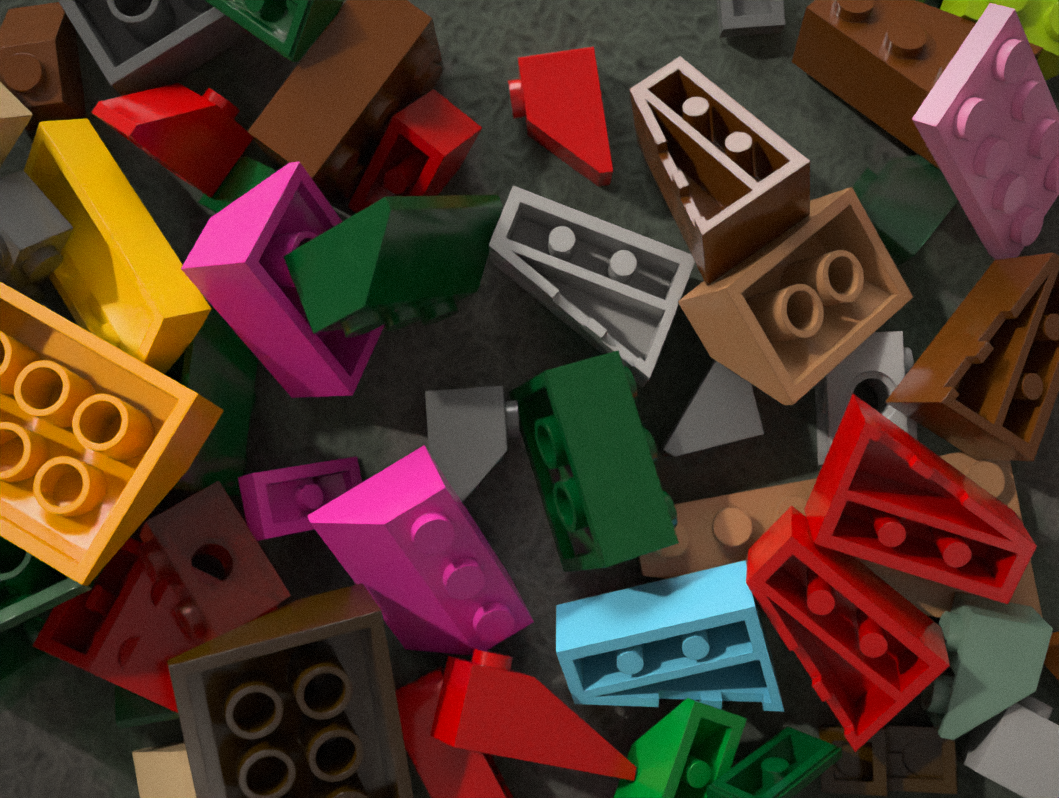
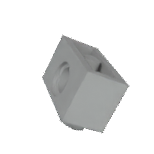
M903 331L874 332L815 385L818 465H823L854 388L859 382L870 385L876 391L878 396L877 411L917 440V423L885 403L914 365L911 349L903 346Z

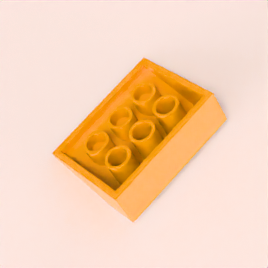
M0 282V536L79 584L88 586L186 473L224 410L198 393Z

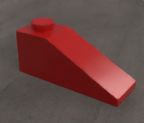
M475 648L471 661L448 656L430 736L454 748L634 781L637 767L535 677L511 670L513 657Z

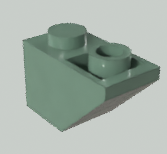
M955 592L951 611L943 612L938 623L943 631L950 666L921 692L923 710L926 711L940 737L955 740L1036 692L1053 628L1031 606L1011 602L1005 604L985 597Z

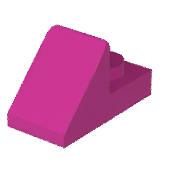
M357 456L251 473L238 477L250 542L315 530L309 522L308 515L362 483Z

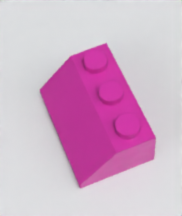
M300 162L288 163L212 216L181 270L291 398L353 396L384 325L352 338H345L342 329L313 333L283 256L343 221Z
M425 445L308 515L310 524L356 584L363 583L382 610L383 620L406 650L473 656L474 648L487 651L534 622L509 573Z

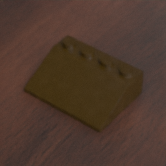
M363 583L295 600L167 660L196 798H413L382 610Z

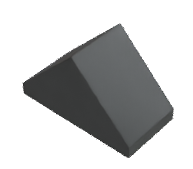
M713 359L659 452L668 458L764 434L751 383Z

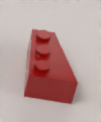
M852 394L804 508L813 543L1009 604L1037 547L1015 511L862 399Z
M791 505L748 549L747 586L789 651L793 650L811 677L812 687L821 701L828 703L844 728V736L854 752L950 666L942 628L855 556L814 544L806 516Z

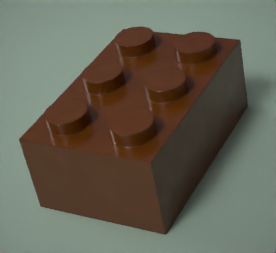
M347 0L247 132L272 163L280 169L288 163L300 162L331 206L340 194L345 198L350 197L356 191L367 169L364 162L376 146L380 144L393 116L406 108L415 95L421 98L430 92L441 76L443 68L438 64L442 58L433 18L408 0Z

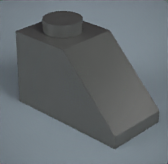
M503 386L425 391L429 453L463 505L509 453L508 439L520 438L518 400L505 401V389Z

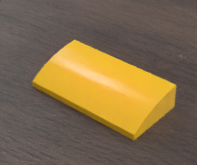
M84 118L39 122L24 172L73 226V230L61 252L63 260L50 274L49 278L79 327L165 374L192 342L210 313L211 307L198 288L181 270L183 264L89 120Z

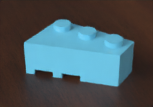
M746 561L556 605V654L574 704L659 707V699L686 700L690 698L722 709V701L762 702L763 711L785 712L757 600L746 584Z

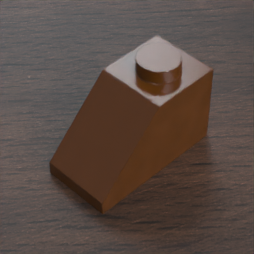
M59 2L8 9L0 28V82L33 114L24 128L26 131L36 130L39 122L87 118L76 30Z

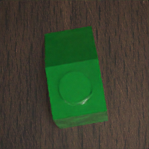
M687 698L631 745L627 759L637 767L635 779L633 781L620 778L614 798H707L706 787L730 770L747 718Z

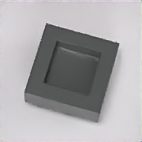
M716 0L720 38L781 33L786 25L783 0Z

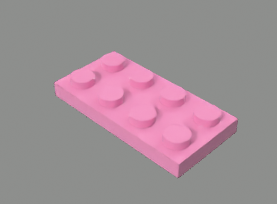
M990 3L912 120L988 254L998 260L1018 257L1025 246L1031 245L1036 240L1042 229L1044 216L1059 195V112L1016 10Z

